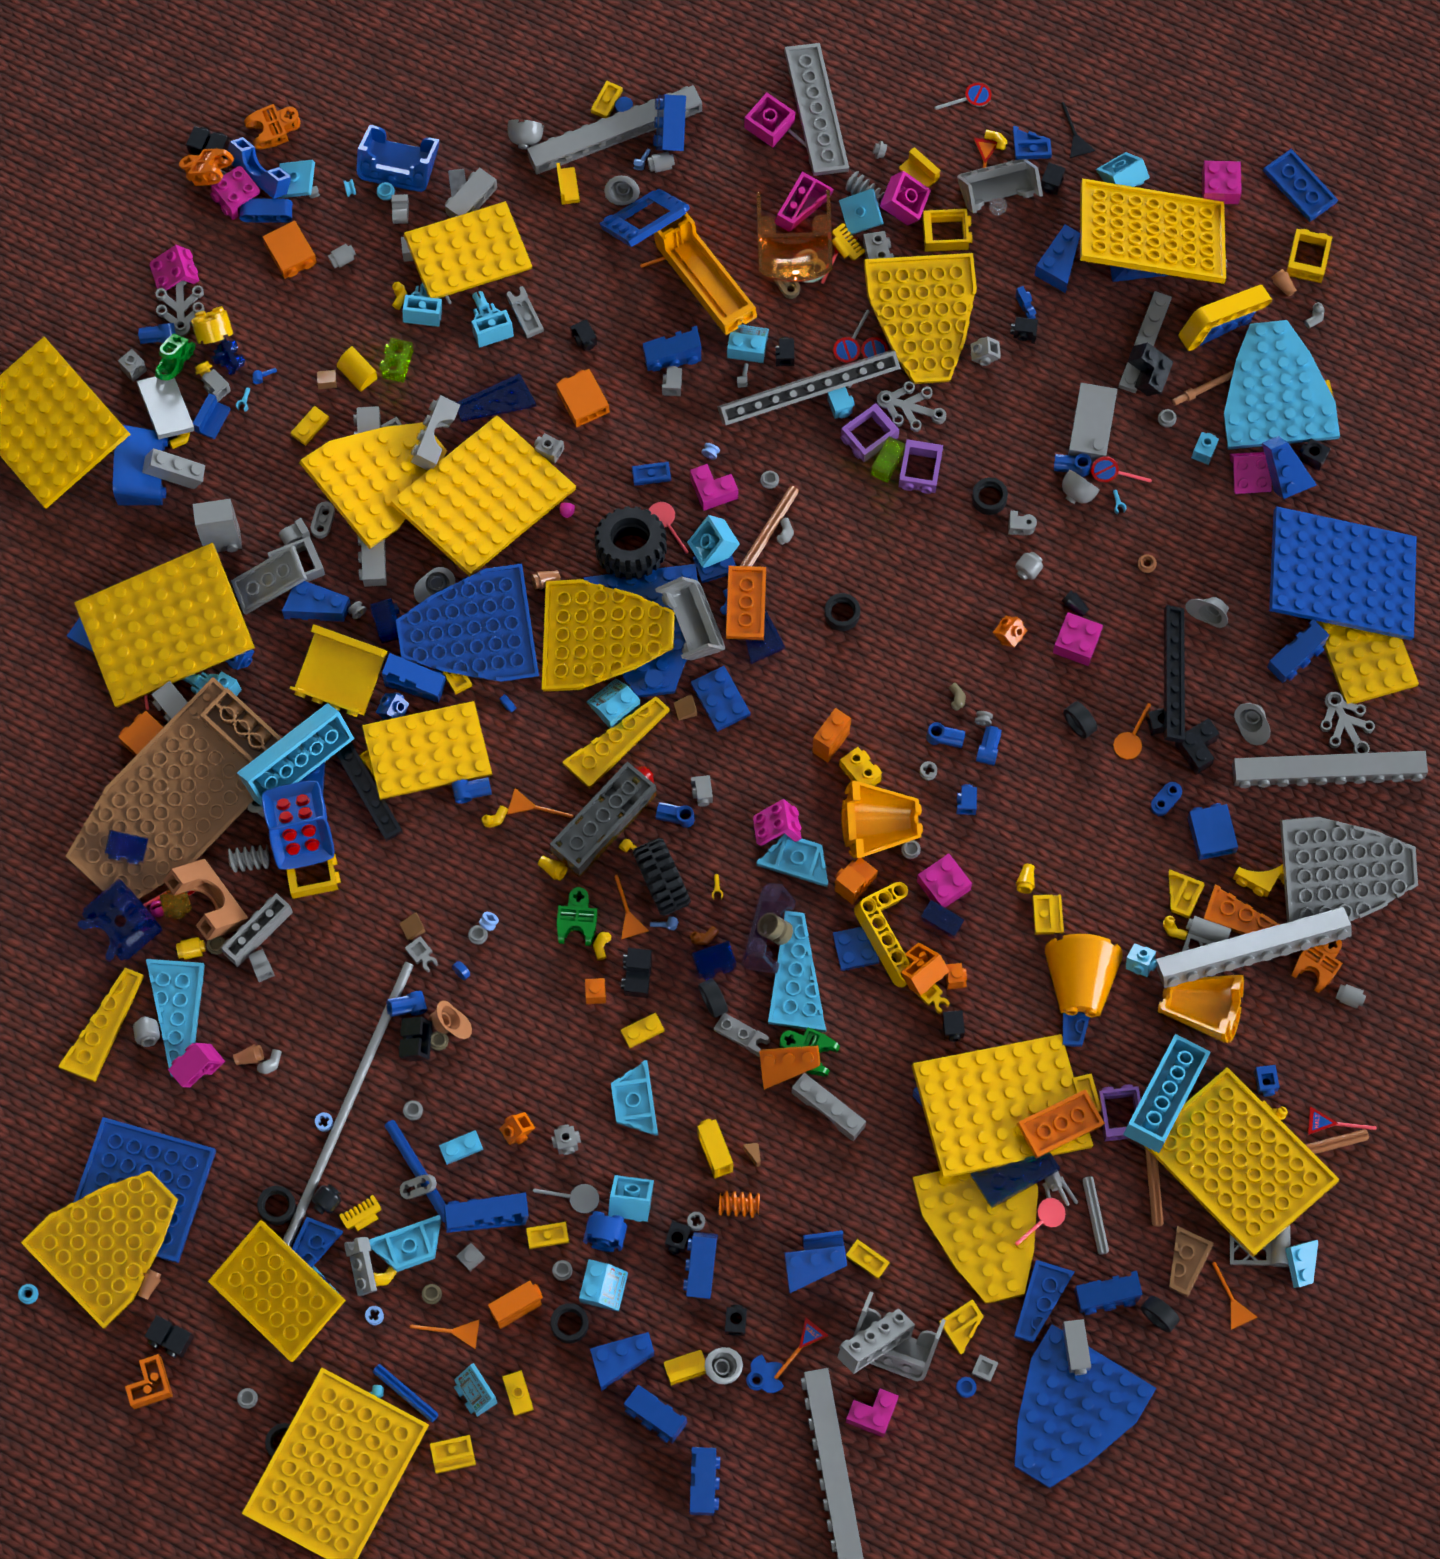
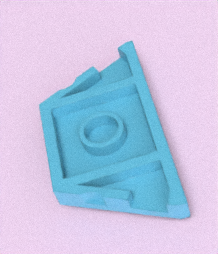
M784 834L761 859L757 860L756 866L828 887L826 865L821 844L805 839L795 842Z
M644 1060L639 1066L611 1083L617 1124L656 1136L658 1135L648 1062Z
M440 1215L369 1240L370 1247L396 1272L433 1260L436 1255L441 1226Z

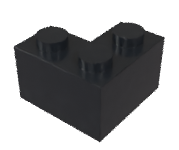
M1148 342L1133 346L1127 362L1140 371L1134 387L1146 396L1162 393L1173 361Z
M1209 718L1186 731L1183 743L1175 742V746L1195 775L1211 767L1215 759L1207 747L1217 741L1220 733Z
M628 948V953L623 955V971H626V978H622L621 989L624 990V996L648 998L652 950Z

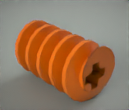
M725 1190L723 1196L720 1193L719 1215L721 1216L724 1210H726L727 1216H730L731 1212L734 1211L735 1217H738L741 1211L744 1218L748 1212L751 1218H754L756 1213L759 1215L760 1194L757 1193L754 1199L751 1192L745 1198L744 1192H741L739 1197H737L736 1191H733L730 1197L728 1191Z

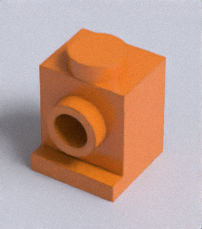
M962 963L947 964L946 966L949 969V972L945 975L947 990L967 987L966 969L962 968Z

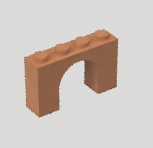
M205 859L173 868L163 880L173 895L187 891H198L211 899L216 910L204 914L196 925L206 940L237 931L248 919L245 912Z

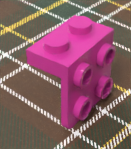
M238 166L223 175L222 180L218 184L211 185L212 193L210 195L215 203L219 202L223 213L226 216L229 215L234 220L239 217L238 207L259 195L260 189L243 167Z
M174 245L150 262V268L157 289L163 288L167 291L182 280L192 284L200 281L198 270L192 259L193 255L189 249Z
M782 799L754 815L753 823L757 844L762 846L784 833L795 842L802 839L797 808Z

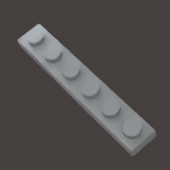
M1154 292L1134 346L1148 342L1154 347L1170 305L1171 296ZM1127 362L1118 388L1136 394L1137 388L1134 386L1140 371L1129 362Z

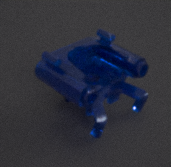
M117 879L83 909L82 915L86 920H80L77 924V927L81 930L98 927L107 933L110 939V945L105 955L107 962L112 961L115 954L121 961L124 959L128 960L162 931V927L153 915L120 879ZM122 915L126 918V924L123 927L115 924L116 916Z

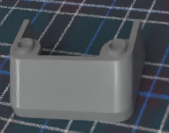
M1018 159L962 173L957 176L966 208L972 213H977L978 210L982 209L981 207L984 206V202L1016 194L1023 196V198L1032 197L1034 193L1039 197L1043 196L1038 167L1027 159Z
M679 577L655 588L656 592L663 594L662 601L664 605L674 610L686 642L683 644L684 648H682V659L695 660L725 650L724 641L699 581Z
M871 1291L862 1309L854 1336L859 1331L869 1328L873 1322H878L882 1319L879 1312L869 1308L873 1296ZM941 1320L937 1333L927 1330L922 1331L918 1339L908 1338L870 1364L914 1381L923 1380L926 1377L946 1320Z

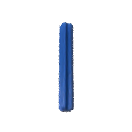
M381 1364L374 1368L373 1373L425 1418L430 1422H434L437 1419L438 1413Z

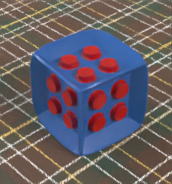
M317 781L292 783L275 787L262 793V806L269 829L270 844L279 869L305 867L334 857V844L327 822L325 802L321 787Z

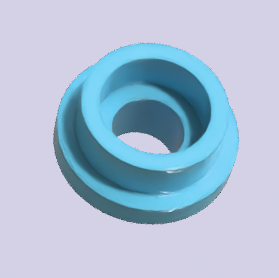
M25 1284L18 1291V1298L24 1304L34 1303L39 1295L38 1289L32 1284ZM31 1291V1292H32V1296L29 1297V1298H26V1297H25L26 1292Z

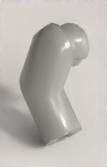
M1315 303L1313 305L1312 317L1304 321L1308 329L1323 321L1325 310L1322 303Z
M789 518L780 520L783 530L781 535L777 536V541L781 545L788 543L794 535Z
M272 1049L270 1059L257 1065L258 1072L268 1074L275 1071L279 1066L282 1051Z

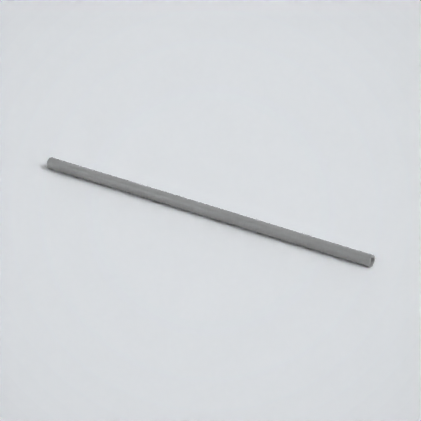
M409 962L404 963L389 999L401 996L414 967L413 964ZM386 1006L283 1238V1241L290 1247L391 1019L387 1013Z

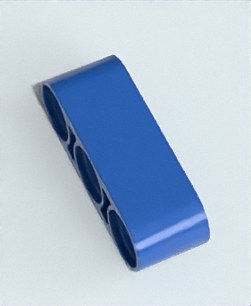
M252 198L240 206L239 219L243 222H290L292 220L293 202L289 199Z

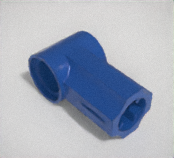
M167 323L154 327L139 328L138 336L140 343H164L173 333L176 334L174 323Z
M1055 454L1054 471L1068 472L1070 469L1081 477H1085L1091 470V458L1087 454H1079L1077 456ZM1079 464H1085L1087 466L1081 467L1079 466Z
M939 722L932 723L926 734L927 741L932 745L940 743L962 748L965 738V731L944 727ZM937 731L940 736H934L931 732Z
M986 726L976 762L995 765L998 753L997 748L1002 732L998 727Z
M488 777L472 781L457 780L451 784L455 803L457 804L467 803L472 798L492 795Z
M659 802L656 811V820L676 823L684 828L691 827L695 822L693 809L687 805L680 807ZM683 814L691 815L690 818L686 820L681 818Z
M422 991L411 992L406 996L391 998L386 1001V1009L390 1017L404 1014L415 1016L428 1011Z

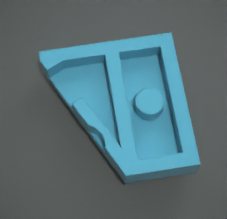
M1311 1240L1285 1248L1294 1288L1313 1283L1318 1240Z

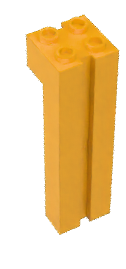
M687 212L682 217L654 233L655 244L658 250L725 335L737 330L740 324L744 323L745 325L757 318L756 307L696 233L695 222Z

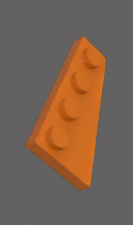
M1216 884L1203 918L1231 928V931L1242 935L1280 925L1263 913L1260 914L1247 903L1244 904L1231 893L1228 894Z

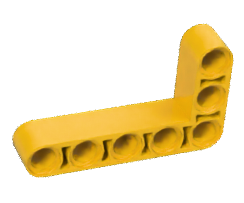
M1258 285L1200 307L1192 314L1178 334V337L1186 349L1192 351L1200 346L1212 328L1263 309L1272 302V298L1263 285Z
M896 882L865 897L854 907L855 916L892 982L897 987H905L907 985L900 972L908 967L910 962L881 911L897 904L907 896L908 888L902 882ZM894 890L898 892L899 896L894 893ZM878 898H881L884 904H882ZM863 905L867 907L868 911L864 910ZM872 922H874L878 928H875ZM891 956L895 957L897 963L892 960Z

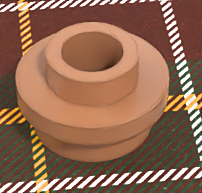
M1147 554L1139 558L1138 568L1142 572L1150 573L1155 570L1157 562L1152 555ZM1148 562L1150 566L1147 567L1144 565V563Z

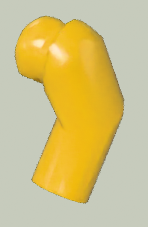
M500 805L495 815H484L482 817L483 825L488 828L501 825L508 809Z
M1173 916L1165 917L1163 927L1170 937L1186 940L1188 931L1178 929Z

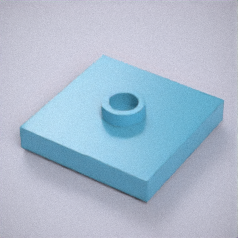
M313 160L280 163L279 167L291 176L287 195L278 198L311 195L315 162Z
M871 188L839 200L846 227L851 233L850 235L884 224L874 189Z

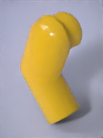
M986 130L984 138L996 141V148L1005 150L1007 139L999 132Z
M395 282L392 285V289L396 299L392 306L400 310L404 304L405 295L408 294L403 284Z
M190 432L177 435V438L169 440L170 448L175 449L186 444L189 440Z
M600 932L593 943L598 961L607 958L604 946L611 941V934L609 932Z
M1265 1100L1263 1101L1280 1120L1286 1118L1288 1111L1285 1107L1271 1108Z
M391 1266L388 1267L385 1273L376 1274L374 1272L376 1286L388 1285L397 1272Z

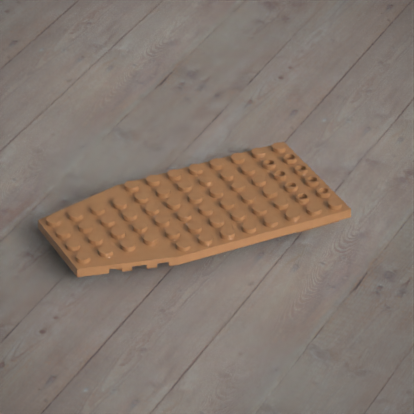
M212 677L105 787L65 857L122 910L163 885V880L171 869L197 861L248 808V805L254 800L237 772L279 741L281 737L232 691L223 687Z

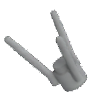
M1054 1171L1044 1176L1046 1182L1043 1183L1046 1198H1051L1050 1189L1052 1192L1058 1190L1066 1206H1069V1201L1062 1189L1063 1187L1073 1202L1078 1204V1200L1065 1183L1063 1176H1060L1059 1171Z

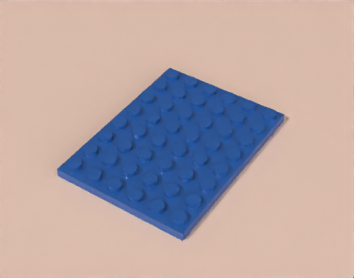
M1276 507L1273 514L1269 611L1412 640L1414 638L1417 536Z

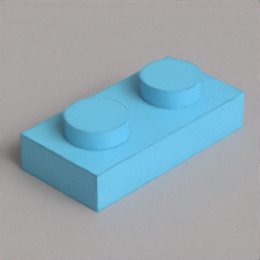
M476 1130L439 1145L447 1165L483 1150Z

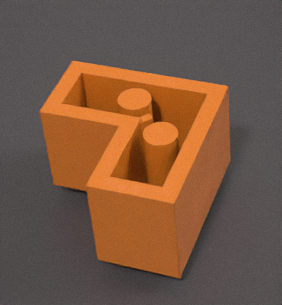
M858 858L856 861L852 860L845 869L841 868L835 875V891L853 905L875 880L878 871L862 858Z
M918 942L905 953L910 965L900 973L909 989L921 996L937 981L941 980L949 972V969L939 953Z
M157 1354L139 1360L144 1380L125 1386L130 1406L133 1409H137L173 1397L160 1355Z

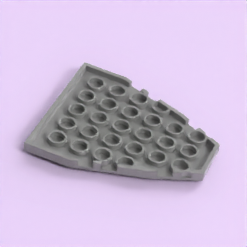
M1322 817L1280 820L1287 922L1344 907L1349 920L1353 921L1382 909L1390 901L1401 897L1406 891L1418 886L1415 846L1375 830Z

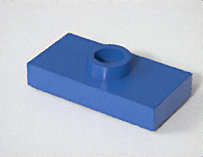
M669 462L632 466L634 486L671 481Z

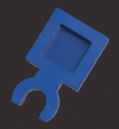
M1024 286L1017 288L1015 297L1022 311H1025L1027 318L1035 319V314L1037 313L1031 305L1032 297L1030 292H1026Z

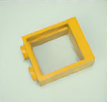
M967 209L923 211L922 222L925 252L968 250L969 243H972V232H969L968 229L971 226V216H967ZM962 221L963 239L933 240L932 223Z
M1296 229L1286 271L1289 276L1322 283L1332 236H1328L1325 233L1310 232L1307 229ZM1299 241L1325 246L1321 267L1294 262Z
M335 853L333 858L327 860L331 881L298 887L295 869H286L290 893L293 899L338 890L337 883H341L339 871L335 872L334 865H337Z
M706 1119L700 1122V1125L697 1126V1135L714 1179L733 1172V1161L717 1120L711 1121V1119Z

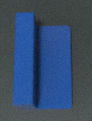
M209 393L193 422L194 431L215 439L231 411L230 407L217 402L216 396Z
M843 1231L803 1235L804 1250L844 1245Z

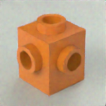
M1005 616L993 631V634L1002 645L1015 647L1022 640L1027 629L1023 626L1024 623L1020 618Z
M526 1112L507 1117L504 1120L505 1123L499 1128L509 1145L525 1142L528 1139V1135L535 1129Z

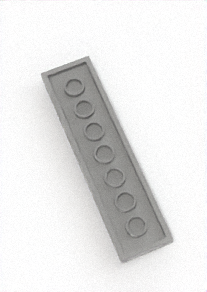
M820 43L785 47L784 53L813 176L848 172L849 164Z

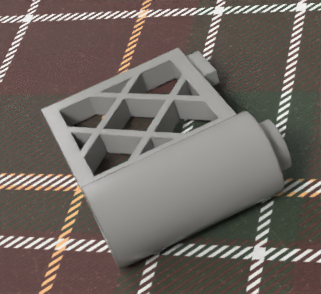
M1194 916L1193 919L1189 918L1186 926L1189 932L1182 952L1190 950L1188 947L1190 939L1197 941L1200 947L1203 944L1208 945L1229 938L1231 928Z
M1290 1225L1267 1244L1266 1248H1263L1266 1252V1260H1257L1255 1257H1252L1230 1234V1265L1289 1267L1285 1248L1291 1247ZM1240 1247L1248 1254L1243 1260H1234V1252Z

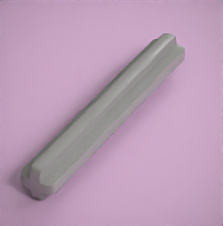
M1093 1177L1083 1178V1186L1099 1255L1107 1254L1109 1248Z

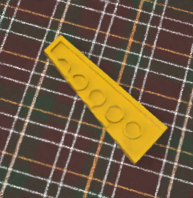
M654 697L635 710L633 714L625 717L622 722L608 729L602 736L595 738L589 745L565 759L563 765L591 789L670 711V708L659 698Z
M124 968L110 989L109 994L101 1002L97 1012L91 1017L89 1024L82 1030L74 1046L70 1048L59 1064L60 1069L96 1082L144 978L143 974Z

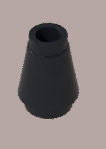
M1072 590L1061 601L1066 608L1081 617L1089 610L1077 592L1074 593Z

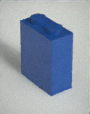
M1216 803L1204 809L1196 807L1189 812L1187 818L1198 860L1237 852L1238 844L1227 804L1221 805V803Z

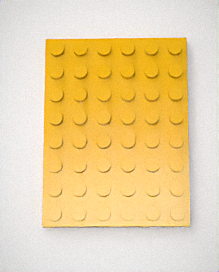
M1082 178L1080 191V261L1224 284L1226 281L1224 202Z
M45 337L39 340L0 375V456L46 509L131 435Z
M496 415L439 461L433 469H429L393 498L390 505L470 577L575 491L576 485Z
M213 543L74 602L115 707H120L150 694L169 681L173 684L255 648Z
M1062 1034L916 1062L911 1065L942 1178L1035 1160L1036 1158L1018 1128L1017 1123L1076 1094L1072 1080L1074 1076L1065 1045H1063ZM1087 1133L1037 1159L1092 1148L1091 1135Z
M1228 1067L1184 1104L1160 1153L1144 1146L1252 1257L1339 1182V1178Z
M321 1368L244 1508L242 1515L324 1559H358L429 1424Z

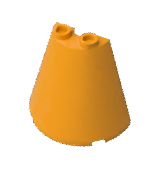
M851 781L845 790V794H848L847 799L843 800L841 820L845 846L850 847L849 854L853 858H862L921 837L923 826L922 823L918 822V816L922 812L919 799L858 781Z
M1091 934L1063 935V939L1058 941L1056 938L1052 939L1045 946V955L1061 1013L1073 1016L1077 1015V1012H1083L1087 1017L1100 1016L1122 961L1123 952L1118 944H1115V946L1111 944L1110 939Z
M1244 976L1203 977L1192 982L1178 984L1175 987L1164 988L1163 1002H1159L1158 1013L1171 1017L1223 1043H1231L1241 1014L1242 1007L1240 1005L1244 990Z

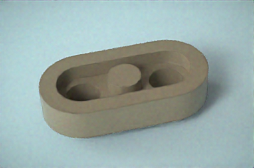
M783 264L777 265L773 269L775 283L786 298H796L800 293V284L788 266Z

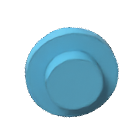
M388 182L381 183L377 187V195L382 200H390L392 195L395 194L393 185Z

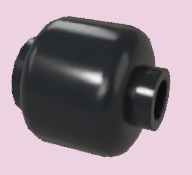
M330 1184L320 1186L312 1197V1202L315 1204L313 1208L322 1215L324 1212L332 1214L341 1203V1193Z

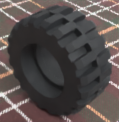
M626 506L621 510L620 508L615 509L614 513L611 514L609 512L605 515V519L600 520L595 530L596 557L600 566L603 569L606 568V572L610 575L614 573L615 577L620 579L626 577V580H632L635 577L640 579L643 575L648 576L652 574L653 569L656 571L660 567V563H663L665 560L667 543L664 525L662 521H659L657 515H651V511L647 509L641 510V507L636 506L635 508ZM628 535H636L647 541L643 547L633 551L622 550L614 545L617 540Z
M663 838L654 839L633 850L634 858L660 915L666 916L690 904L691 900Z

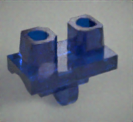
M223 337L224 339L220 340L221 343L214 350L215 355L212 357V361L214 364H220L221 367L226 366L229 374L232 375L235 374L237 368L244 366L245 359L242 354L236 356L233 354L238 350L236 340L227 341L226 337Z

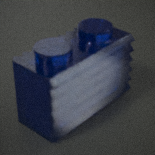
M390 598L370 604L381 644L398 639L396 619H398L397 614H400L397 603L393 604Z
M110 830L105 855H108V859L119 861L120 858L128 859L127 863L139 865V862L144 863L149 839Z
M729 941L692 953V960L699 979L704 978L708 980L715 977L716 973H729L736 967V960Z

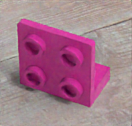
M1264 452L1230 454V461L1233 463L1235 494L1272 491L1271 477Z

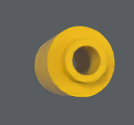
M196 937L181 940L180 943L176 944L179 959L184 958L186 960L203 956L206 946L204 940Z

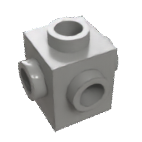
M987 336L971 343L972 361L982 366H987L991 362L1000 359L999 341Z
M569 1125L557 1127L558 1129L554 1130L555 1136L551 1137L553 1147L558 1148L559 1154L563 1155L572 1154L577 1151V1143H581L579 1131H574V1126L569 1127ZM569 1137L568 1140H563L562 1138Z

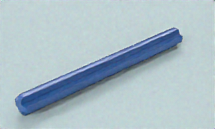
M395 1120L388 1121L385 1124V1128L414 1176L428 1175ZM429 1181L421 1184V1187H427ZM435 1188L434 1191L426 1195L438 1215H440L441 1220L445 1223L443 1209L446 1203Z

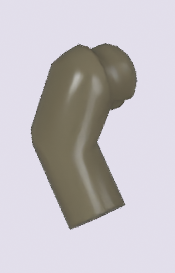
M955 682L949 687V690L955 696L951 707L958 711L965 706L966 695Z

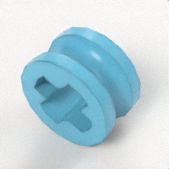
M350 179L349 182L343 181L347 197H350V194L356 195L353 179Z

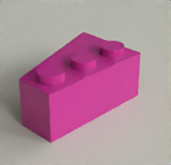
M802 171L777 214L774 224L788 232L792 231L830 199L834 189Z

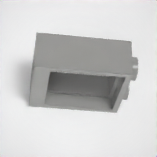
M310 536L268 552V557L270 558L291 545L295 546L297 553L306 550L314 569L305 572L307 577L305 581L309 582L325 575L324 568Z

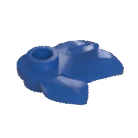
M763 1355L757 1356L751 1362V1372L746 1378L748 1387L754 1391L762 1389L767 1393L780 1391L784 1385L781 1381L775 1379L774 1376L781 1369L782 1364L778 1362L766 1363ZM753 1378H759L760 1383L754 1384L752 1381Z

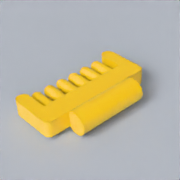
M842 223L832 231L831 234L834 236V239L831 242L844 259L849 256L854 261L864 254L865 249L858 246L859 243L856 242V239H852L853 235H850L851 233L847 228H844L845 224Z
M371 1195L370 1199H366V1202L363 1201L362 1205L358 1204V1208L354 1206L353 1210L349 1209V1213L346 1211L344 1214L339 1215L347 1230L355 1227L359 1231L378 1220L376 1213L382 1209L374 1195Z

